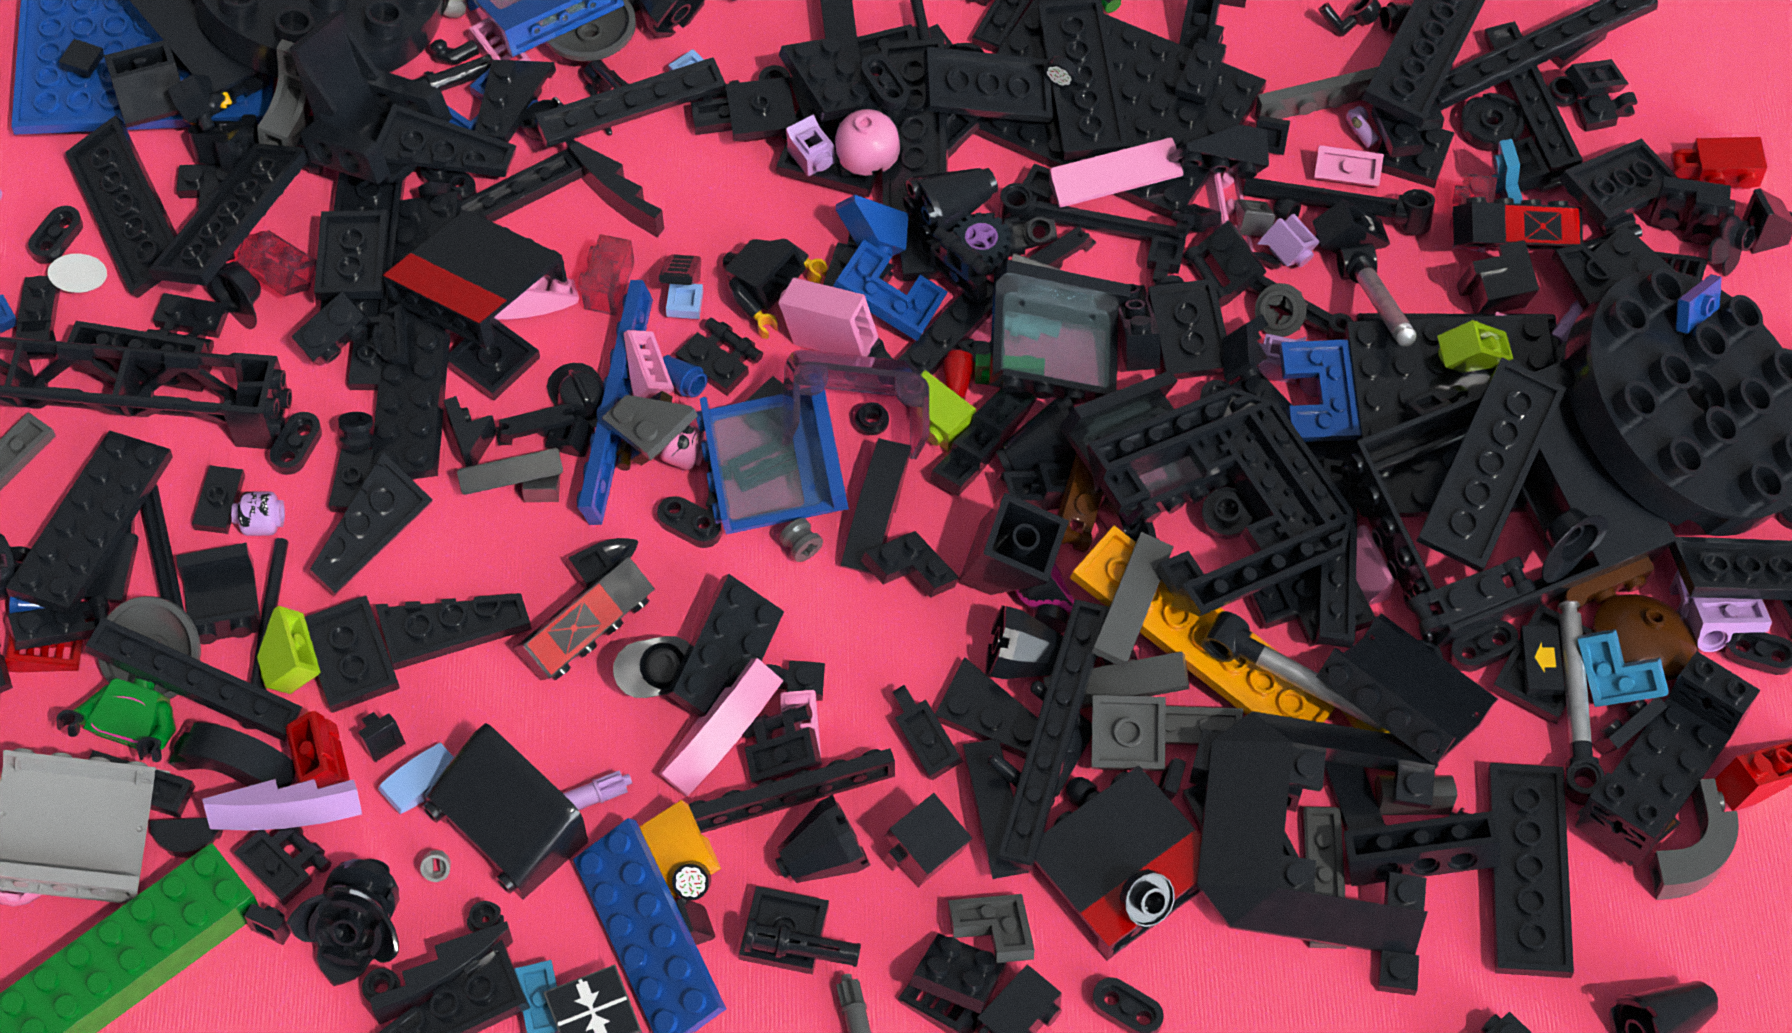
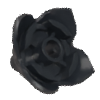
M335 884L326 892L302 902L292 912L286 922V925L295 937L303 942H314L316 944V960L319 968L333 986L355 980L364 973L372 960L376 959L380 963L390 962L399 952V941L396 929L387 911L388 902L386 898L381 894L373 893L360 886Z

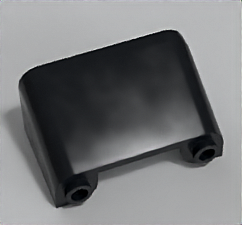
M484 723L473 732L423 795L425 804L422 808L430 819L435 823L440 820L444 823L451 821L495 864L499 874L495 877L498 884L508 894L514 891L522 900L588 843L584 820L576 806L487 723Z

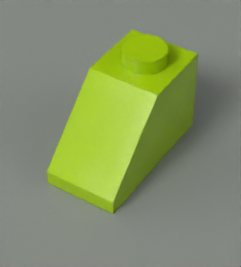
M1474 320L1437 336L1440 345L1438 353L1442 363L1446 368L1465 373L1496 368L1502 357L1509 361L1513 359L1507 333Z
M926 370L921 374L924 436L931 444L939 445L949 452L953 442L971 425L976 408Z
M277 606L273 609L257 659L265 687L292 694L321 672L304 614Z

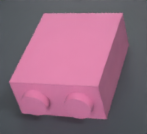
M793 278L787 289L780 295L779 307L794 345L865 362L870 349L878 339V334L864 294Z

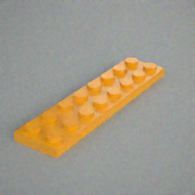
M1113 526L1077 566L1070 579L1105 606L1110 607L1136 542L1116 526ZM1162 579L1160 580L1140 630L1142 635L1167 654L1182 651L1185 654L1187 669L1236 708H1243L1245 715L1254 711L1325 722L1336 707L1242 657L1238 661L1233 659L1231 662H1221L1209 656L1202 648L1201 641L1218 613L1225 610L1220 607L1202 616H1197L1171 606L1174 597ZM1252 632V639L1275 650L1273 647H1271L1264 640H1262L1260 637H1258L1256 634Z

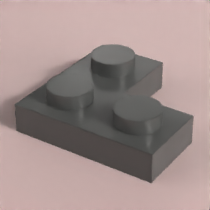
M1022 894L948 900V913L953 938L991 935L996 963L1034 960L1035 949Z

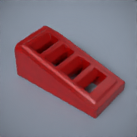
M10 634L5 659L8 672L79 671L83 640L28 648L26 655L19 654L20 650H15ZM64 647H71L70 659H62ZM35 648H42L41 656H34ZM49 648H56L55 658L48 657Z

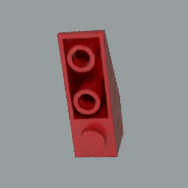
M1792 741L1737 756L1715 778L1717 791L1723 793L1724 800L1732 811L1756 805L1792 785Z

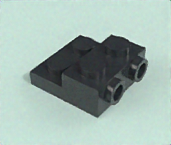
M1664 176L1650 214L1649 226L1660 227L1666 230H1681V241L1697 245H1710L1714 238L1720 236L1719 225L1722 220L1729 215H1734L1735 200L1730 199L1731 186Z

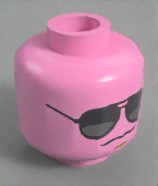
M689 424L661 451V460L684 470H690L694 464L700 466L703 458L701 442L707 441L704 439V432H700L698 427Z

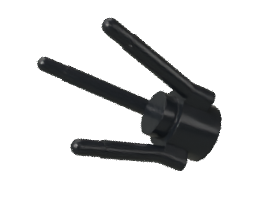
M602 60L590 62L583 71V76L588 82L585 89L590 96L597 95L598 91L603 93L612 88L615 89L628 85L614 70H610ZM611 127L606 128V134L608 136L612 135Z

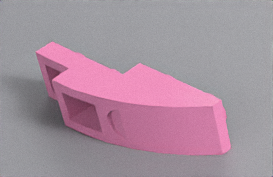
M544 275L494 318H528L548 314L577 304L579 295L574 279L567 278V281L563 283Z

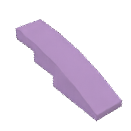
M273 779L202 799L209 828L219 830L287 829L323 824L362 815L354 779L317 789L315 779L280 789L277 787L276 780Z

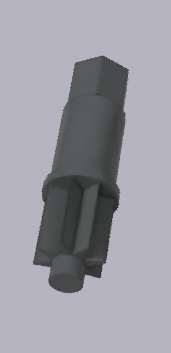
M850 973L841 976L842 983L836 984L842 1007L841 1013L845 1017L848 1033H872L866 1012L867 1004L864 1002L860 981H858V978L853 980Z

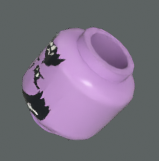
M272 491L243 492L238 503H233L232 505L233 524H238L240 531L246 536L274 535L278 527H283L284 501L278 500L277 495Z

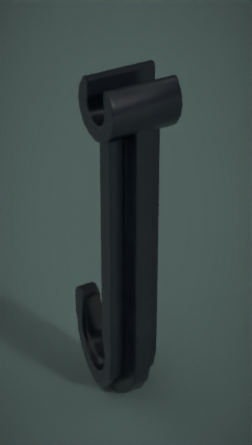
M1254 252L1261 264L1274 269L1280 267V261L1276 257L1264 252ZM1262 275L1247 290L1259 296L1267 287L1277 283ZM1285 300L1282 305H1276L1278 308L1293 315V312L1286 308ZM1305 300L1308 303L1306 307L1307 319L1304 321L1306 324L1326 334V340H1344V337L1346 338L1345 325L1347 322H1353L1350 316L1344 313L1332 315Z

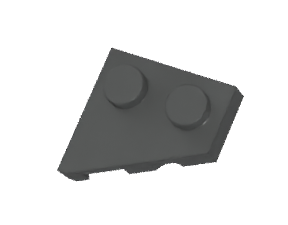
M625 395L601 418L608 428L651 461L698 415L692 406Z

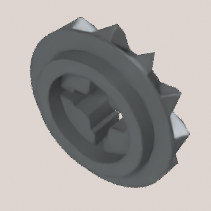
M1278 283L1267 287L1259 295L1255 305V316L1263 314L1269 324L1263 329L1266 333L1286 337L1300 330L1303 322L1307 319L1306 307L1308 303L1304 300L1301 291L1290 284ZM1285 300L1286 308L1290 309L1293 315H1283L1280 320L1279 313L1275 309L1270 308V306L1282 305Z

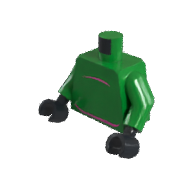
M137 675L133 683L114 678L110 684L105 685L74 710L61 711L56 719L58 730L69 725L67 729L68 736L76 737L80 732V725H84L83 729L98 737L137 749L140 760H143L145 755L151 754L153 762L161 761V750L164 749L176 732V725L170 699L154 691L155 683Z

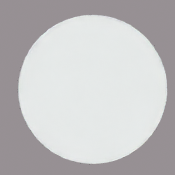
M79 253L67 254L57 258L50 264L48 278L53 285L64 291L75 293L88 292L98 288L105 282L107 269L99 259L93 256Z

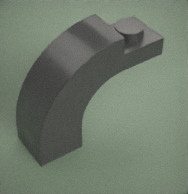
M284 39L281 40L276 48L278 81L271 104L257 127L259 144L296 147L301 137L300 133L307 124L312 108L289 49L295 43Z
M1715 778L1700 779L1692 794L1700 829V841L1684 849L1656 851L1649 864L1656 900L1689 896L1708 886L1719 875L1735 847L1739 830L1737 811L1724 812V796L1721 791H1717Z

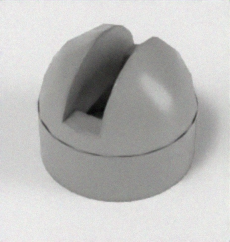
M444 0L442 15L450 18L462 17L466 12V1Z
M431 850L422 859L420 866L421 874L431 882L443 881L450 873L451 860L444 851ZM434 858L440 859V871H434Z

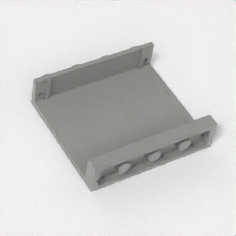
M17 748L13 751L3 750V768L0 779V890L125 904L136 897L138 894L156 767H149L147 764L138 761L128 762L127 764L114 763L102 757H92L89 760L73 758L66 753L37 754L25 748Z

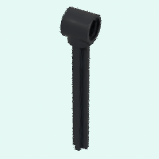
M1246 177L1243 194L1246 196L1279 200L1285 197L1300 202V204L1331 208L1343 199L1373 215L1395 218V224H1399L1402 231L1412 235L1425 234L1430 230L1435 205V197L1428 191L1421 189L1408 190L1403 195H1399L1398 199Z
M1020 183L1009 184L1001 191L998 217L1002 219V224H1004L1003 218L1018 216L1019 220L1033 219L1038 216L1054 217L1055 223L1074 227L1081 226V228L1148 241H1152L1153 235L1186 240V237L1181 239L1168 234L1169 230L1174 229L1175 226L1068 206L1059 208L1058 204L1037 201L1038 195H1033L1026 185Z

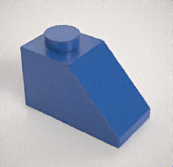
M853 195L836 204V212L858 247L863 240H866L891 257L906 250L908 213L858 195Z

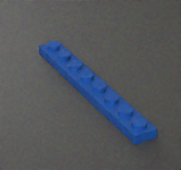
M630 280L628 292L623 296L622 318L616 326L615 348L610 352V370L603 382L604 395L602 404L597 408V426L595 433L590 438L591 452L588 462L584 464L582 491H579L577 494V508L589 525L603 524L617 462L616 452L618 444L622 440L619 435L604 424L601 417L625 395H632L624 332L627 330L646 331L653 298L643 280Z

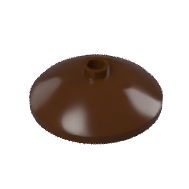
M1637 594L1612 597L1599 607L1593 619V633L1616 629L1624 663L1660 658L1666 681L1678 678L1687 663L1698 651L1692 629L1686 619L1673 607L1653 597Z

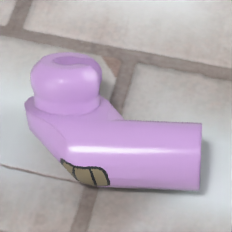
M1357 106L1348 111L1346 122L1368 149L1379 141L1380 137L1366 121L1368 119L1367 110L1364 107Z

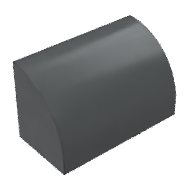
M1377 775L1374 781L1376 802L1381 815H1449L1458 796L1455 780L1452 775L1434 776L1433 802L1429 809L1392 803L1394 775Z

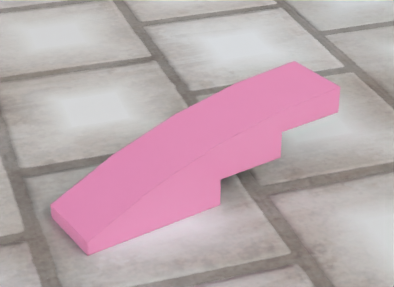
M758 658L751 659L732 687L723 690L706 716L699 717L659 774L684 796H689L739 740L783 680Z

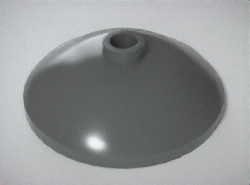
M586 0L565 10L568 12L584 5ZM623 0L625 6L547 41L546 44L556 54L570 60L596 61L607 58L620 51L631 40L636 28L634 9L628 0ZM558 13L543 19L541 24L556 18Z
M155 596L133 598L120 604L106 618L200 660L201 645L198 631L189 615L172 601ZM98 658L101 671L109 684L114 678L133 683L135 674ZM157 684L154 688V691L163 694L169 699L179 695Z

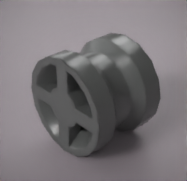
M800 518L791 522L783 529L779 536V541L783 546L791 549V556L797 562L808 560L823 545V539L818 533L811 531V524L806 518Z

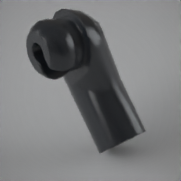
M442 39L435 40L430 45V49L433 52L432 57L437 62L458 65L479 54L478 47L473 40L456 48L447 47L446 41Z

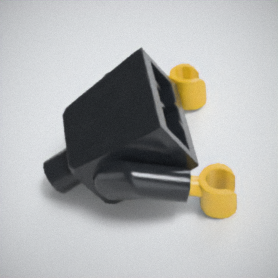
M785 238L771 241L753 239L739 253L731 251L723 258V268L729 279L728 289L741 310L750 319L754 317L758 322V334L763 339L769 338V333L763 326L769 324L777 331L778 323L774 315L763 314L761 310L768 311L780 298L781 293L787 289L792 279L798 278L806 269L807 280L818 284L821 283L822 279L818 272L824 276L827 272V264L824 260L813 259L811 261L808 258L809 254Z

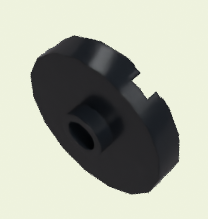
M1487 93L1475 99V96L1463 107L1460 119L1462 133L1470 143L1482 149L1498 150L1499 141L1512 139L1515 142L1523 134L1525 127L1524 115H1521L1519 105L1505 95Z

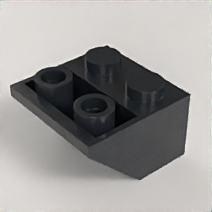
M168 39L104 55L126 128L181 114L175 107L167 88L181 81Z

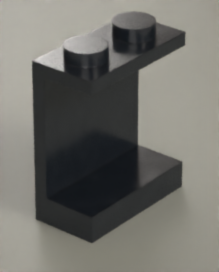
M247 542L176 555L177 567L184 581L187 614L198 631L200 644H211L216 640L230 637L244 638L252 633L259 632L261 619L254 561Z

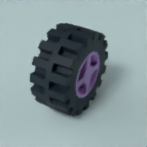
M980 212L975 213V217L972 218L969 214L965 217V222L960 220L957 223V228L954 227L953 232L961 238L962 244L970 250L975 249L983 256L982 260L990 266L989 271L986 273L987 275L992 274L993 269L996 270L1008 260L1011 249V233L1007 224H1002V219L998 216L992 219V214L987 213L986 217H984Z

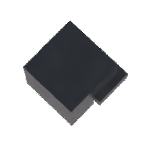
M1525 240L1499 245L1498 251L1500 256L1473 261L1458 281L1457 288L1460 296L1469 295L1474 314H1495L1496 312L1500 313L1524 308L1539 291Z
M933 793L889 828L885 837L894 848L887 853L883 861L892 871L900 866L919 888L962 853L972 840V837L937 795Z

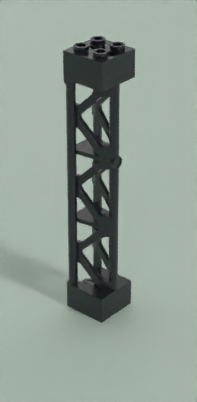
M0 337V349L15 350L11 364L0 359V373L7 377L4 386L0 385V405L41 409L48 405L97 409L108 414L124 415L127 417H149L153 414L206 418L215 423L227 424L236 447L271 449L286 424L284 418L285 409H289L292 404V390L287 387L286 372L281 370L277 356L247 353L225 355ZM26 351L55 353L58 355V359L34 377ZM94 357L122 359L118 374L96 361ZM133 360L164 362L165 367L140 385ZM76 363L113 385L114 389L112 394L83 392L80 389L48 387V382ZM200 365L235 368L238 382L237 390L202 369ZM185 372L222 395L224 403L191 401L188 398L157 396L154 395V391L178 373Z

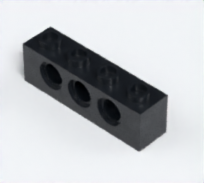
M77 320L67 341L209 353L205 341ZM94 357L96 361L118 374L122 359ZM133 360L140 382H145L165 367L164 362ZM72 364L74 371L94 374L79 364ZM200 365L202 369L210 373L212 366ZM185 372L178 373L163 384L164 386L203 392L205 386Z
M1493 811L1344 831L1345 855L1351 886L1386 882V875L1389 872L1426 877L1500 867V838Z

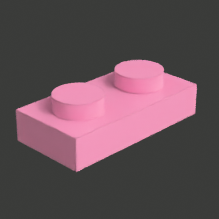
M1319 145L1314 179L1378 188L1384 154Z

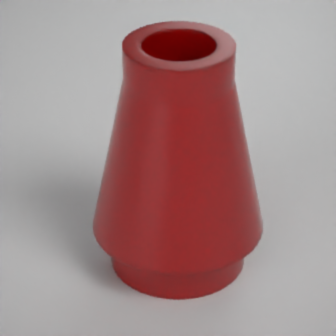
M962 350L949 351L947 357L943 360L945 385L965 400L966 392L975 370L974 356Z

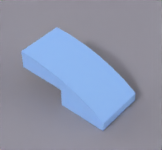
M440 742L396 770L379 785L378 790L398 813L402 814L424 802L423 795L454 757Z

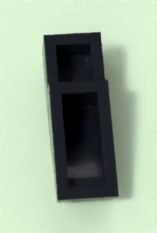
M1073 462L1039 463L1034 471L1002 472L994 485L997 500L1004 493H1007L1046 511L1059 509Z

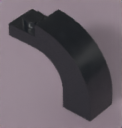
M194 723L190 732H184L174 744V753L168 762L177 770L207 769L216 771L241 782L245 786L275 779L277 787L280 789L290 786L296 774L293 760L274 747L240 731L210 723Z

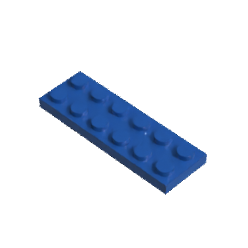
M627 818L576 856L573 861L653 1032L694 1033L727 1008L637 821Z

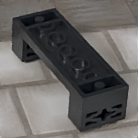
M1696 651L1679 674L1668 698L1665 700L1664 703L1667 705V708L1649 722L1613 773L1607 772L1590 795L1575 827L1639 868L1691 796L1699 780L1703 779L1740 727L1761 690Z

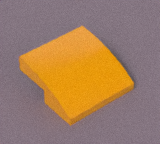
M680 800L639 827L673 898L679 895L673 888L672 878L675 871L683 863L698 861L708 868L711 875L721 869L709 839L701 834L691 809L686 802Z

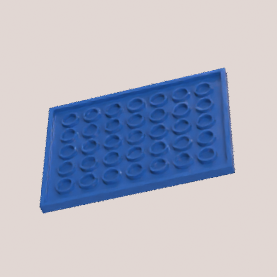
M21 0L11 126L14 135L89 132L96 130L113 116H117L124 123L105 57L102 58L90 78L63 70L59 64V60L73 39L103 48L104 55L153 43L118 0ZM178 72L180 80L182 81L184 78ZM267 75L269 80L268 86L250 96L243 93L236 97L237 103L212 116V121H242L241 117L244 114H255L259 124L273 99L275 77ZM181 114L127 127L126 129L191 127L192 125L186 123L182 119Z

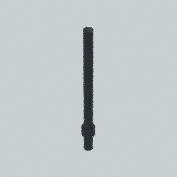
M277 538L274 541L249 682L266 691L267 688L264 686L261 678L257 656L273 609L278 606L289 543L284 538ZM242 723V727H244L245 729H255L249 725Z

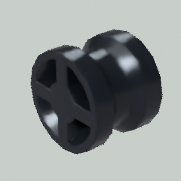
M356 411L345 413L338 418V426L342 430V434L339 436L341 448L348 451H363L372 447L373 434L370 433V429L373 426V419L371 415Z

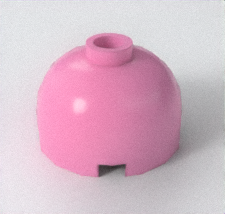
M872 109L857 110L849 114L838 126L835 135L836 154L841 165L848 171L864 176L873 175L872 171H877L881 168L885 171L897 161L900 152L897 128L892 120L880 111Z

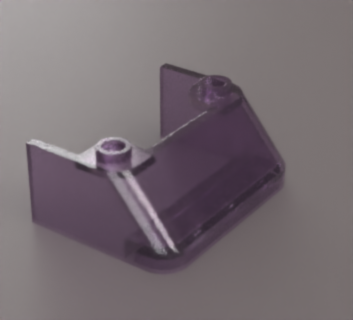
M803 349L793 351L788 356L784 365L782 446L790 445L800 423V395L813 396L821 393L824 389L896 396L901 403L910 406V445L912 446L910 459L917 460L929 438V385L912 363L904 360Z

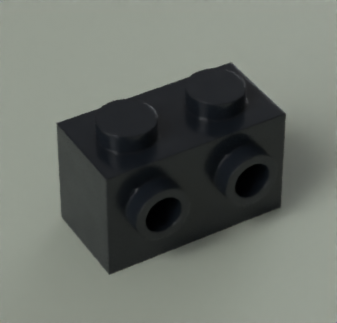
M341 292L291 337L313 362L322 366L335 360L341 354V349L348 342H353L361 337L367 330L366 326L372 321L350 296Z

